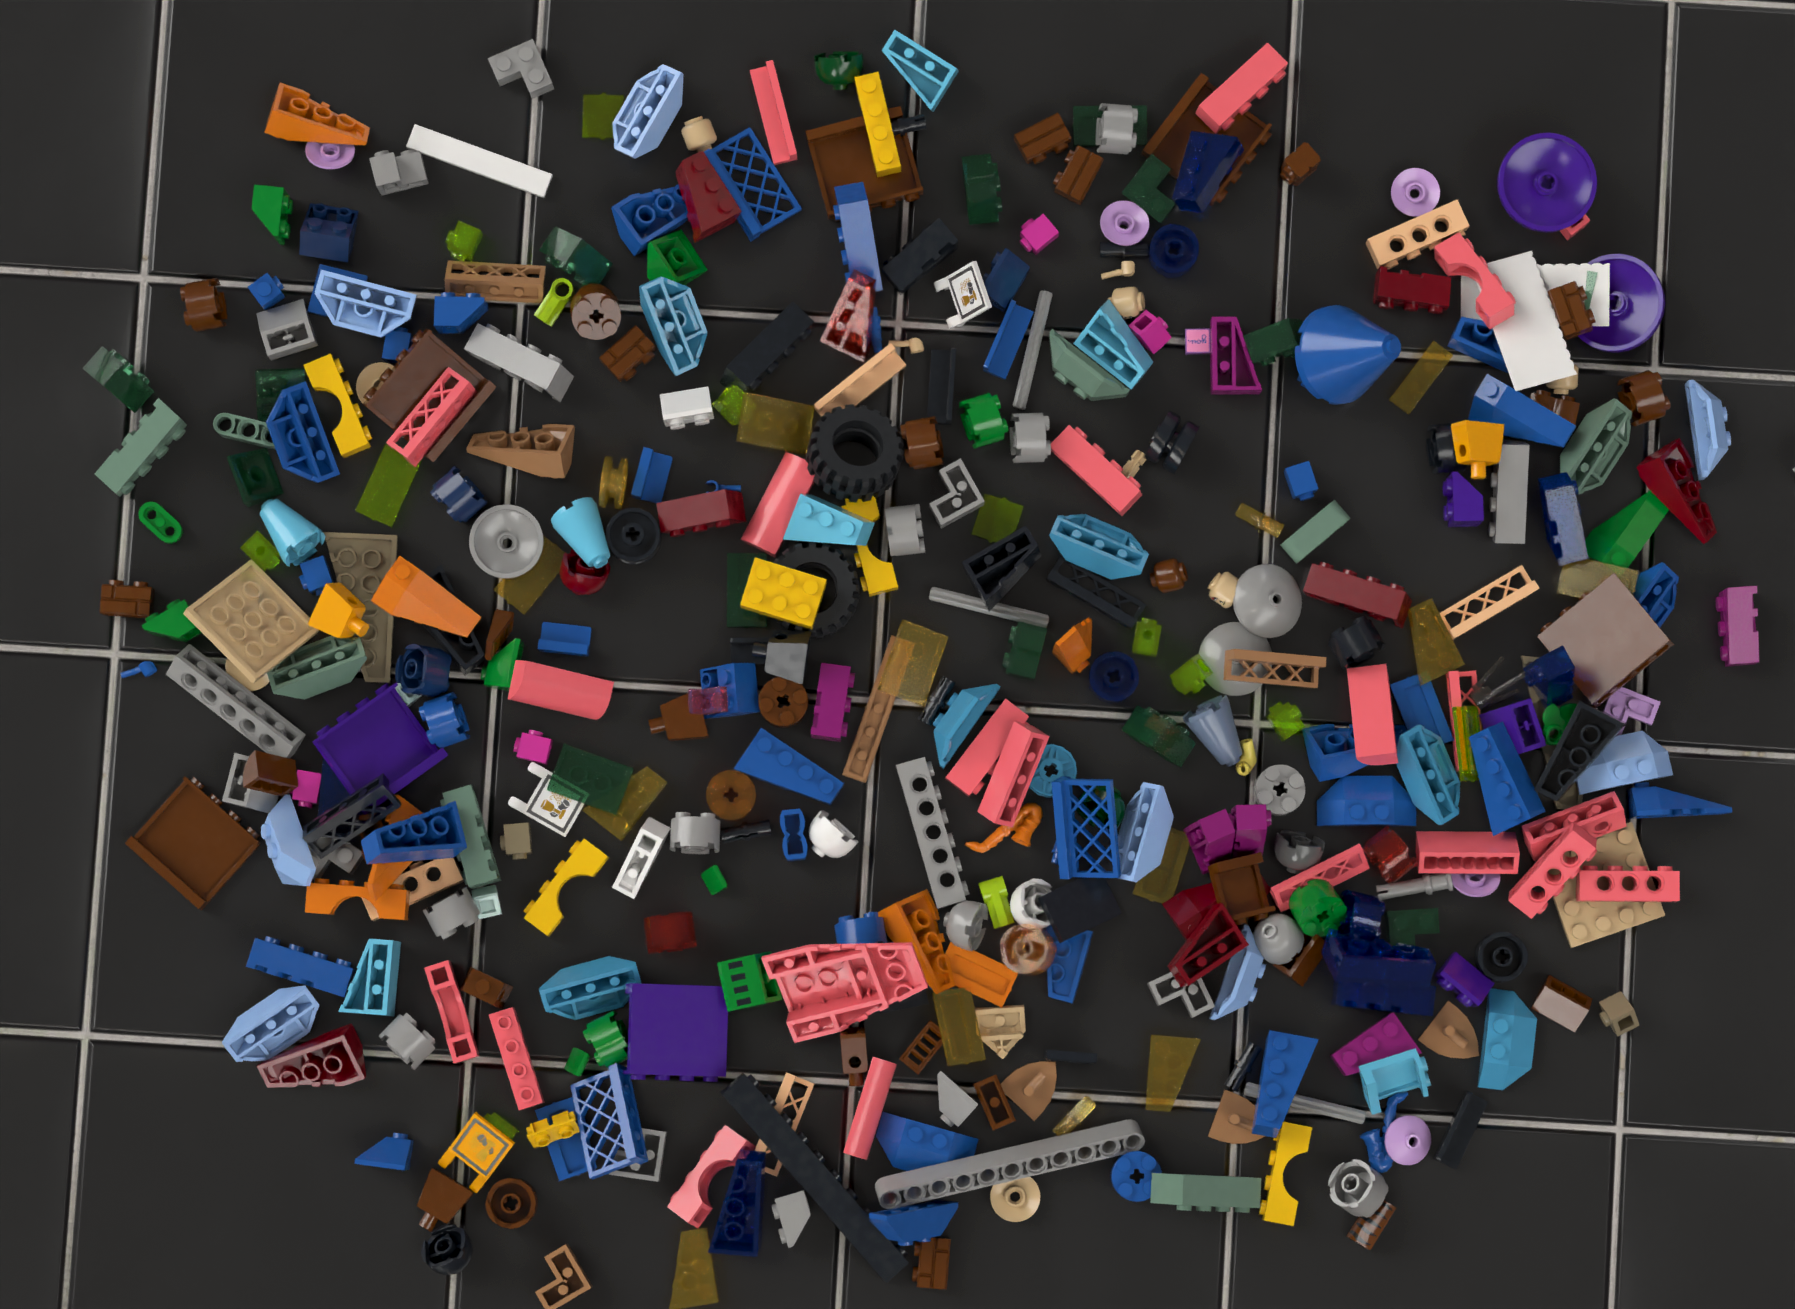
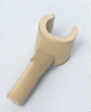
M1122 261L1121 269L1102 273V280L1115 276H1133L1135 273V263L1133 261Z
M911 338L905 341L889 340L888 345L892 343L894 347H910L911 354L924 351L923 342L918 338Z

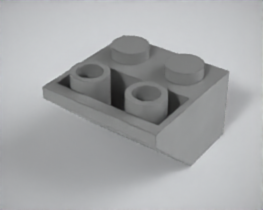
M304 299L256 313L261 337L267 356L271 361L318 346Z
M234 753L222 801L269 814L276 806L279 796L244 788L243 771L249 756Z
M805 1190L775 1198L776 1203L771 1205L775 1220L780 1218L783 1227L778 1229L782 1244L787 1243L788 1248L794 1246L811 1215Z

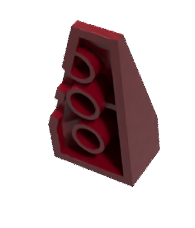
M1678 438L1647 456L1636 468L1648 489L1705 544L1717 531L1708 505L1701 501L1699 489H1702L1700 482L1694 481L1690 469L1694 467L1692 459L1681 439Z
M352 1023L324 1033L257 1065L267 1088L296 1087L297 1085L321 1087V1085L329 1084L345 1086L366 1078L363 1046Z

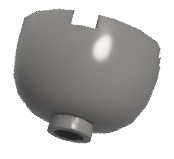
M966 900L959 902L950 912H947L943 925L946 927V933L950 942L961 949L968 951L976 950L981 944L986 928H981L983 919L988 920L987 905Z
M1274 913L1270 914L1268 918L1261 919L1253 932L1259 952L1271 964L1281 965L1293 960L1291 958L1296 953L1299 954L1302 950L1304 943L1303 931L1294 919L1285 914Z

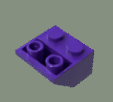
M1452 472L1446 478V481L1443 482V496H1447V505L1443 509L1444 521H1448V527H1477L1484 521L1483 495L1458 472Z
M1531 698L1478 715L1483 730L1503 721L1518 754L1546 746Z
M1453 952L1434 975L1438 978L1436 983L1447 992L1451 990L1458 995L1456 999L1465 1007L1479 1006L1494 985L1490 979L1457 952Z

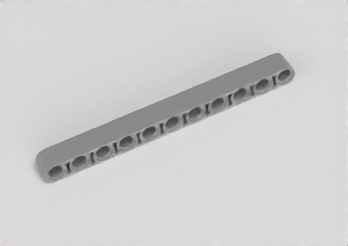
M1123 1120L885 1176L877 1180L875 1191L883 1208L894 1209L1124 1155L1128 1152L1140 1150L1145 1144V1139L1135 1120Z

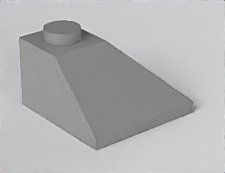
M940 1071L937 1074L939 1111L943 1113L940 1118L950 1127L954 1124L959 1127L978 1106V1103Z

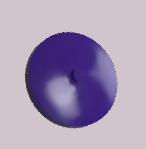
M1539 133L1524 138L1508 151L1498 171L1497 189L1504 209L1517 223L1537 232H1556L1575 224L1590 209L1596 194L1597 176L1590 156L1577 142L1556 133Z
M1625 254L1600 256L1587 264L1600 263L1604 265L1610 263L1609 326H1592L1593 330L1591 332L1578 335V337L1587 345L1604 352L1616 353L1632 350L1646 342L1661 323L1665 309L1663 286L1655 272L1646 263L1633 256Z

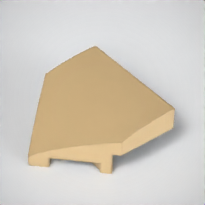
M1024 1005L1003 1006L1002 1008L999 1006L974 1008L976 1035L979 1037V1040L1004 1059L1010 1049L1019 1039H1022L1026 1031Z

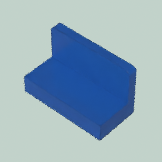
M643 447L631 492L632 498L655 504L662 502L673 461L671 456L656 453L653 449Z
M543 622L541 638L538 641V650L540 652L588 657L592 629L587 626Z

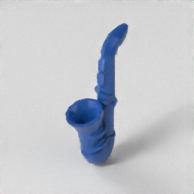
M1408 1092L1397 1093L1388 1098L1387 1108L1384 1111L1385 1117L1383 1122L1385 1126L1382 1128V1137L1379 1135L1380 1129H1373L1360 1135V1138L1364 1140L1367 1146L1370 1165L1379 1173L1387 1172L1392 1167L1393 1160L1385 1149V1133L1389 1125L1396 1119L1397 1104L1406 1098Z

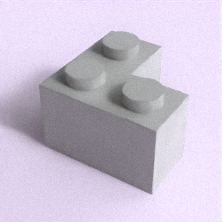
M533 39L488 58L499 86L522 77L532 99L554 90L552 81Z
M414 149L401 152V156L396 157L394 152L389 153L388 150L377 152L374 154L375 157L369 158L376 187L381 196L429 184L420 151L415 152Z
M961 458L939 470V476L949 493L931 502L929 508L942 529L982 507L985 501Z
M320 837L315 842L321 849H324L331 844V838ZM346 842L322 859L308 845L316 868L313 880L314 878H321L331 862L353 875L363 860L362 851L349 842Z
M1170 972L1147 983L1157 1006L1181 996L1191 1018L1215 1007L1202 978L1189 986L1180 987Z
M642 1128L648 1162L643 1164L634 1163L611 1172L609 1175L659 1182L667 1132ZM618 1150L614 1159L618 1162L627 1159L625 1151Z

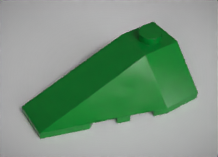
M1648 491L1592 530L1577 551L1610 576L1615 573L1620 578L1669 509L1651 491Z

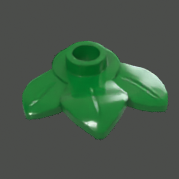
M1551 703L1544 710L1542 716L1544 726L1541 730L1546 744H1558L1577 706L1576 703H1567L1560 708ZM1555 729V733L1549 736V733Z

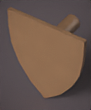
M1447 1001L1418 1040L1427 1048L1446 1057L1465 1059L1479 1056L1478 1040L1473 1026L1455 1005Z
M1046 1061L1027 1064L1015 1070L1001 1083L1004 1093L1033 1121L1040 1116L1051 1101L1057 1078L1055 1062Z
M1224 1090L1208 1137L1231 1144H1243L1259 1140L1265 1136L1251 1134L1255 1106L1244 1097Z

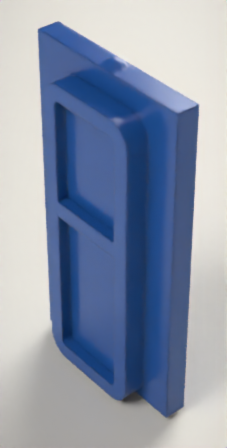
M1427 671L1390 684L1407 731L1421 724L1425 729L1440 736L1444 744L1454 740Z
M573 1097L553 1102L551 1105L535 1110L538 1121L547 1118L549 1125L553 1124L552 1116L567 1110L569 1112L574 1111L576 1116ZM580 1132L570 1138H562L547 1145L559 1181L579 1176L581 1173L588 1171Z

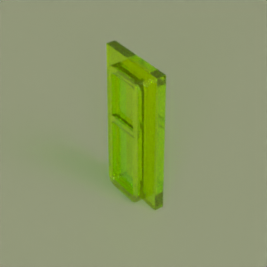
M385 444L355 511L372 520L392 527L421 461L414 467L401 454Z
M1477 706L1452 707L1460 781H1479L1469 740L1470 736L1480 732Z

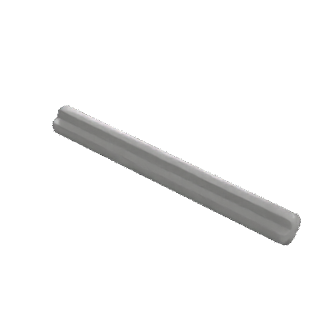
M1042 290L1039 293L1013 402V407L1019 410H1025L1052 299V293Z
M932 587L930 590L929 599L932 601L1041 628H1047L1049 616L1046 614L997 603L989 612L981 598L937 587Z
M1250 1082L1246 1083L1244 1095L1257 1098L1259 1085ZM1295 1094L1290 1107L1363 1124L1366 1117V1112L1363 1110Z

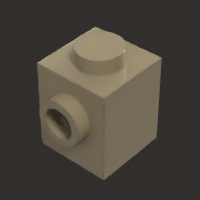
M530 823L504 825V835L500 836L501 850H506V855L508 856L512 855V860L527 859V854H533Z
M1621 991L1599 1002L1602 1010L1599 1016L1606 1027L1610 1025L1617 1037L1639 1026L1634 1008Z

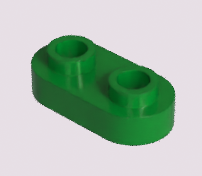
M147 502L140 507V521L159 539L167 544L176 543L181 539L183 534L181 524L158 503ZM151 511H156L157 513L154 519H149L148 514ZM173 527L175 530L172 536L166 534L167 529Z

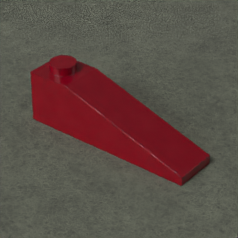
M1262 877L1265 892L1267 895L1270 893L1269 891H1271V889ZM1212 883L1182 890L1162 903L1185 941H1187L1212 906L1217 904Z

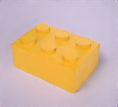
M755 557L740 607L812 630L827 579Z

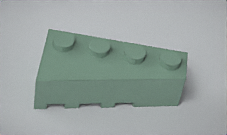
M159 398L153 404L156 407L153 413L145 414L139 420L140 424L137 432L134 430L123 439L121 451L119 449L114 450L95 473L119 497L122 494L127 495L134 488V481L139 476L144 477L152 468L150 464L156 458L161 459L169 450L167 446L173 440H179L186 432L184 428L187 424Z
M470 784L442 793L444 799L440 800L441 807L453 801H456L467 848L456 856L458 862L462 861L464 871L461 872L465 885H468L471 889H476L502 881L474 787Z
M1152 1173L1150 1203L1176 1205V1210L1191 1211L1192 1206H1196V1211H1211V1206H1213L1215 1211L1230 1212L1231 1207H1235V1212L1250 1213V1208H1260L1261 1178Z

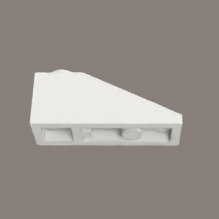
M648 817L641 827L612 888L633 899L636 897L671 829L670 827Z

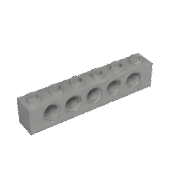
M190 644L175 656L166 673L168 677L266 753L290 759L296 753L306 735Z
M925 757L896 765L937 909L966 901L965 896L969 895L966 881H961L958 872L962 871L959 857L954 858L951 848L956 846L952 833L947 834L944 824L949 822L945 809L940 810L937 800L942 798L938 785L933 786L931 776H934L935 773L931 761L926 762ZM922 778L926 781L927 787L924 791L918 792L914 790L912 783L915 779ZM924 802L931 803L934 807L933 813L927 816L921 814L919 810L920 805ZM937 826L941 831L940 836L937 839L928 838L926 835L928 827ZM936 850H944L947 853L948 858L944 863H937L933 859V854ZM948 873L954 877V884L951 887L941 885L940 877L943 874Z

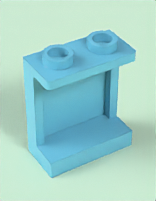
M1416 1048L1359 1066L1364 1097L1372 1115L1381 1112L1379 1100L1394 1094L1420 1088L1423 1097L1429 1096L1427 1087L1431 1086L1426 1072L1428 1071V1066L1424 1056L1419 1057Z

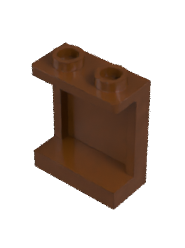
M1261 852L1207 866L1217 904L1223 903L1237 926L1247 923V918L1254 917L1255 921L1268 918V913L1276 911L1275 905L1269 906L1258 864L1264 862Z

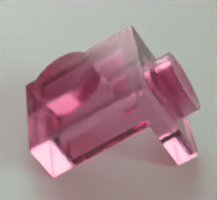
M727 687L689 689V713L708 715L728 712Z

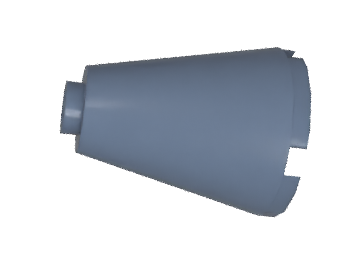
M1227 695L1223 698L1222 696H1217L1197 706L1198 709L1194 714L1190 710L1183 716L1185 724L1220 765L1226 764L1227 767H1230L1240 761L1239 757L1243 753Z

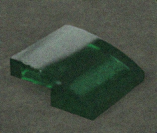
M305 368L259 369L255 371L258 421H267L283 389L306 381Z

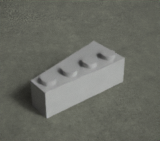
M479 323L477 324L464 348L465 351L498 370L504 369L506 374L518 381L524 379L525 383L541 393L544 389L553 399L561 402L574 378L561 365V359L552 354L546 357L540 354L542 350L531 344L525 347L520 344L521 340L511 334L505 337L499 334L500 330L490 324H487L486 327Z
M1503 440L1500 461L1493 465V473H1491L1493 497H1490V512H1493V522H1489L1488 533L1495 543L1525 544L1529 444L1524 440Z

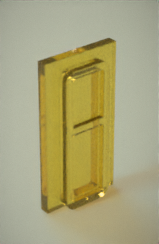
M544 535L543 551L536 565L524 575L516 578L502 579L494 589L508 604L514 606L524 615L560 572L561 561L565 553L557 547V544L552 543Z
M1567 555L1562 567L1557 593L1582 598L1581 595L1583 593L1589 594L1615 573L1631 594L1634 595L1639 571Z
M1171 828L1161 864L1136 882L1133 895L1162 904L1174 896L1190 845L1185 832Z
M970 987L949 989L939 994L932 993L947 1065L954 1066L986 1060Z

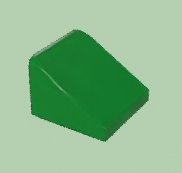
M713 865L701 874L711 895H715L728 888V884L717 865Z
M573 1048L564 1069L578 1077L582 1076L591 1055L578 1048Z

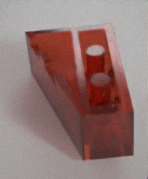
M855 269L853 270L820 342L859 361L865 362L870 353L876 279Z

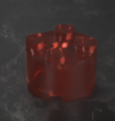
M1388 825L1364 843L1363 851L1367 860L1372 866L1377 863L1380 875L1387 884L1397 882L1418 865L1415 857L1411 858L1408 855L1410 851L1393 830L1390 831Z
M691 912L669 913V915H656L644 918L648 954L663 952L662 948L669 953L682 951V948L697 947L694 919Z

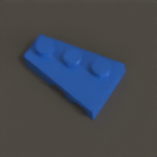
M1052 926L1046 927L1048 997L1071 1004L1074 1003L1093 931L1087 930L1059 943Z

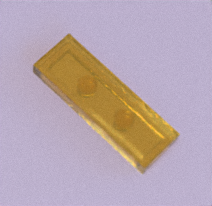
M1433 341L1389 401L1409 415L1453 355Z

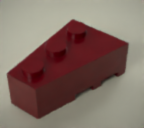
M703 150L682 160L675 173L682 199L685 200L688 221L691 222L694 243L734 223L742 211Z
M1381 266L1375 275L1373 304H1379V308L1393 309L1394 306H1402L1405 311H1418V308L1428 309L1429 313L1440 314L1443 310L1448 309L1451 277L1421 273V275L1409 274L1407 270H1400V273L1387 272L1388 267Z
M723 489L656 503L660 530L662 533L670 534V537L685 535L684 531L703 532L707 531V528L710 527L722 528L730 526V524L747 522L742 493Z
M1223 903L1214 904L1167 967L1180 987L1189 986L1249 944Z

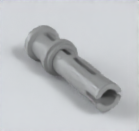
M1424 873L1422 878L1376 885L1377 892L1387 891V893L1377 895L1379 901L1421 892L1432 895L1434 891L1444 889L1453 891L1451 874L1441 873L1430 875L1429 873Z

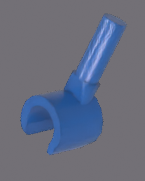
M714 480L706 482L707 485L715 484V491L723 489L741 491V485H719Z
M144 661L137 667L120 674L122 678H126L142 672L145 677H149L157 672V668L153 662Z

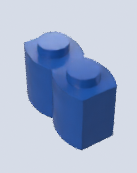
M800 808L782 810L780 826L785 835L782 845L784 855L787 861L805 860L808 846L803 835L805 831L804 815Z

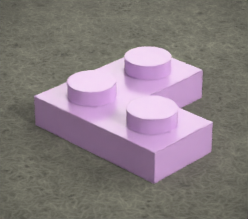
M1621 687L1607 699L1603 711L1624 722H1627L1629 717L1651 726L1660 701ZM1624 727L1621 729V731H1620L1616 736L1622 735V732H1623V730H1624Z

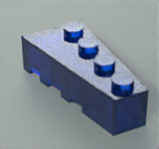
M1563 645L1523 668L1525 673L1522 675L1526 684L1529 687L1533 686L1545 709L1551 703L1559 706L1573 699L1572 685H1574L1575 666Z
M1330 928L1321 952L1334 981L1342 984L1360 983L1364 985H1386L1388 987L1429 988L1436 962L1427 948L1398 942L1396 946H1391L1384 939L1374 938L1373 942L1362 940L1359 934L1350 933L1349 937L1338 935V930Z
M1341 971V974L1334 976L1331 1003L1333 1006L1433 1016L1436 986H1430V981L1415 979V984L1406 983L1405 978L1390 977V980L1380 979L1381 975L1375 974L1357 977L1356 972Z
M740 1151L708 1253L758 1257L762 1244L766 1152Z

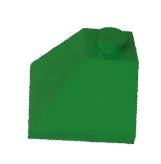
M682 230L648 243L647 277L649 281L662 276L686 285L708 270Z
M515 638L494 655L491 661L488 660L487 666L483 665L481 680L484 681L485 687L509 691L515 660H521L524 643L521 639Z

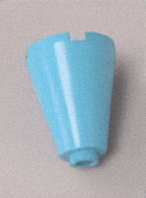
M591 497L572 501L573 506L566 510L565 506L560 508L551 518L553 528L589 567L601 568L608 563L610 552L597 503Z
M269 499L262 504L260 516L283 562L290 567V563L297 566L307 561L317 552L315 546L319 542L321 545L324 543L325 534L321 529L279 499Z

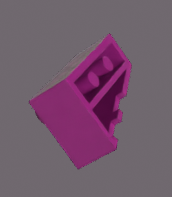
M1211 317V395L1260 394L1262 391L1237 317Z
M1757 586L1726 588L1719 593V597H1716V610L1721 614V621L1718 622V634L1723 636V646H1720L1721 661H1725V667L1754 665L1759 662V638L1755 624L1758 608H1754L1753 594L1757 593Z
M821 663L811 738L841 742V736L846 737L848 722H844L845 712L850 713L852 698L847 697L848 687L853 688L855 673H851V667Z
M1266 804L1234 806L1231 809V814L1236 823V827H1234L1236 833L1232 847V859L1260 852L1263 855L1267 827L1271 825V810H1266Z
M1226 809L1202 818L1183 829L1202 875L1209 872L1207 866L1230 860L1236 833L1234 829L1236 823L1232 814L1227 813Z
M1391 1012L1329 1056L1343 1076L1360 1072L1359 1066L1415 1048L1418 1055L1422 1054V1052L1394 1012Z

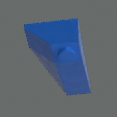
M679 184L675 187L662 190L659 188L644 194H632L611 208L619 236L634 257L646 250L649 242L668 235L688 221V211L685 200L682 199Z
M1489 374L1485 376L1474 395L1468 417L1470 421L1504 424L1503 436L1563 448L1576 428V425L1522 393L1515 391L1512 387Z
M1334 724L1303 728L1309 764L1319 782L1341 778L1367 766V764H1363L1356 759L1353 724H1349V728H1335ZM1394 725L1396 747L1398 746L1400 735L1407 731L1404 725Z
M1649 782L1634 783V788L1627 789L1629 819L1732 813V807L1656 786L1649 787Z

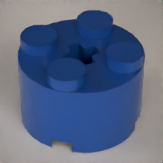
M454 692L426 701L423 706L419 707L421 718L423 721H427L429 730L426 731L429 742L436 744L439 748H445L470 738V735L465 733L469 731L465 712L461 704H455L453 699H456L457 696Z
M868 912L863 914V918L856 919L852 915L838 918V924L834 925L837 944L887 943L884 919L878 916V912Z
M1132 1151L1121 1155L1115 1161L1111 1169L1110 1178L1113 1188L1121 1197L1130 1201L1140 1202L1151 1198L1152 1173H1162L1154 1157L1145 1152ZM1134 1169H1138V1173L1143 1174V1178L1139 1179V1183H1135L1129 1177L1130 1174H1134Z

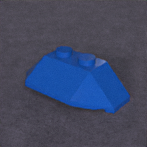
M306 381L283 389L266 421L282 468L316 483L339 475L340 472Z
M1661 562L1633 576L1626 586L1659 627H1661L1674 609L1677 593L1676 584H1678L1679 576L1665 563Z
M1344 776L1317 800V826H1416V806H1414L1409 793L1393 776Z
M882 1112L876 1134L892 1166L905 1171L974 1156L979 1140Z
M939 1199L869 1213V1220L888 1240L898 1241V1245H913V1241L929 1242L931 1237L942 1235L958 1209V1202Z

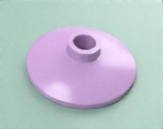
M307 142L305 153L307 159L319 168L338 169L352 161L355 147L348 144Z
M1410 168L1401 172L1393 181L1391 198L1395 207L1400 212L1408 216L1418 217L1435 208L1440 198V187L1436 178L1430 172L1421 168ZM1416 190L1419 193V197L1412 198L1410 191Z
M1117 201L1104 209L1100 219V227L1108 240L1118 245L1128 246L1140 242L1146 236L1149 229V218L1144 209L1138 204L1130 201ZM1125 225L1128 229H1122L1119 226Z
M1451 874L1453 886L1459 892L1471 897L1490 895L1498 888L1500 883V874Z
M1405 1115L1395 1119L1385 1133L1384 1144L1386 1152L1393 1161L1402 1165H1413L1420 1162L1427 1155L1431 1146V1133L1427 1124L1422 1119L1412 1115ZM1413 1137L1414 1143L1412 1146H1410L1409 1140Z

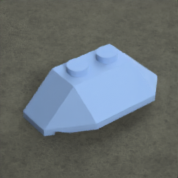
M662 64L657 70L648 73L636 81L612 123L615 150L635 159L658 148L682 106L684 75L682 72Z
M325 270L320 271L315 290L316 297L333 325L380 338L411 319L417 297L416 294Z
M1688 380L1684 385L1699 481L1708 477L1727 452L1728 446L1731 445L1730 432L1725 429L1724 422L1727 421L1726 407H1722L1721 400L1695 380Z
M1638 731L1615 736L1580 776L1576 784L1579 795L1672 776L1673 772L1668 751L1645 732Z
M1143 782L1140 790L1135 793L1127 804L1118 835L1121 877L1118 879L1138 882L1161 864L1174 818L1165 789L1161 785Z
M285 794L269 812L265 824L261 827V836L266 841L268 856L272 858L282 884L310 886L316 868L308 845L303 839V830L290 794Z
M1243 924L1240 931L1249 945L1230 958L1214 1003L1215 1007L1212 1008L1209 1017L1211 1020H1216L1246 1006L1248 1001L1253 1002L1258 988L1254 987L1257 977L1262 978L1266 965L1262 963L1264 957L1259 952L1248 925Z
M306 986L278 989L238 1016L222 1044L236 1062H243V1060L266 1061L310 1033L319 1003Z

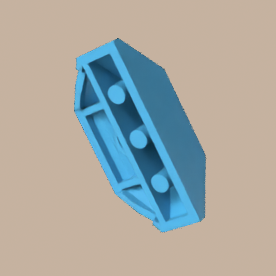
M662 276L639 286L642 310L657 348L674 376L697 367L708 332L691 288Z
M1087 514L1058 515L1049 534L1066 561L1111 580L1140 575L1149 556L1148 552L1143 550L1140 543L1131 533Z
M998 684L961 690L959 695L954 692L947 702L950 708L945 715L940 713L932 725L936 727L933 733L939 767L943 770L999 691L1001 686Z
M1421 724L1416 725L1400 735L1397 746L1398 763L1396 765L1414 806L1435 823L1442 825L1459 815L1460 780L1441 737L1425 729Z
M607 956L560 969L539 988V992L546 1012H553L557 1015L577 1020L624 1007L629 1001L630 994H625L626 984H642L636 962Z
M1491 988L1488 993L1477 1086L1479 1088L1504 1090L1532 1069L1537 1018L1514 991Z

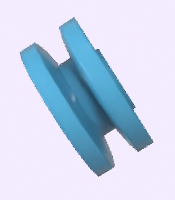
M1054 744L1046 745L1029 788L1039 796L1051 798L1053 797L1051 782L1061 776H1069L1071 779H1075L1077 768L1071 753L1061 746ZM1050 765H1053L1055 767L1054 771L1057 774H1052L1050 777L1046 776L1047 771L1044 770V767L1049 768Z

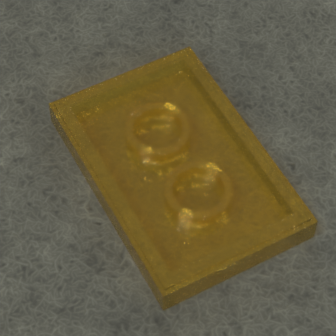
M745 392L743 393L736 442L806 455L810 440L814 406Z
M902 620L878 690L924 707L948 636L907 620Z

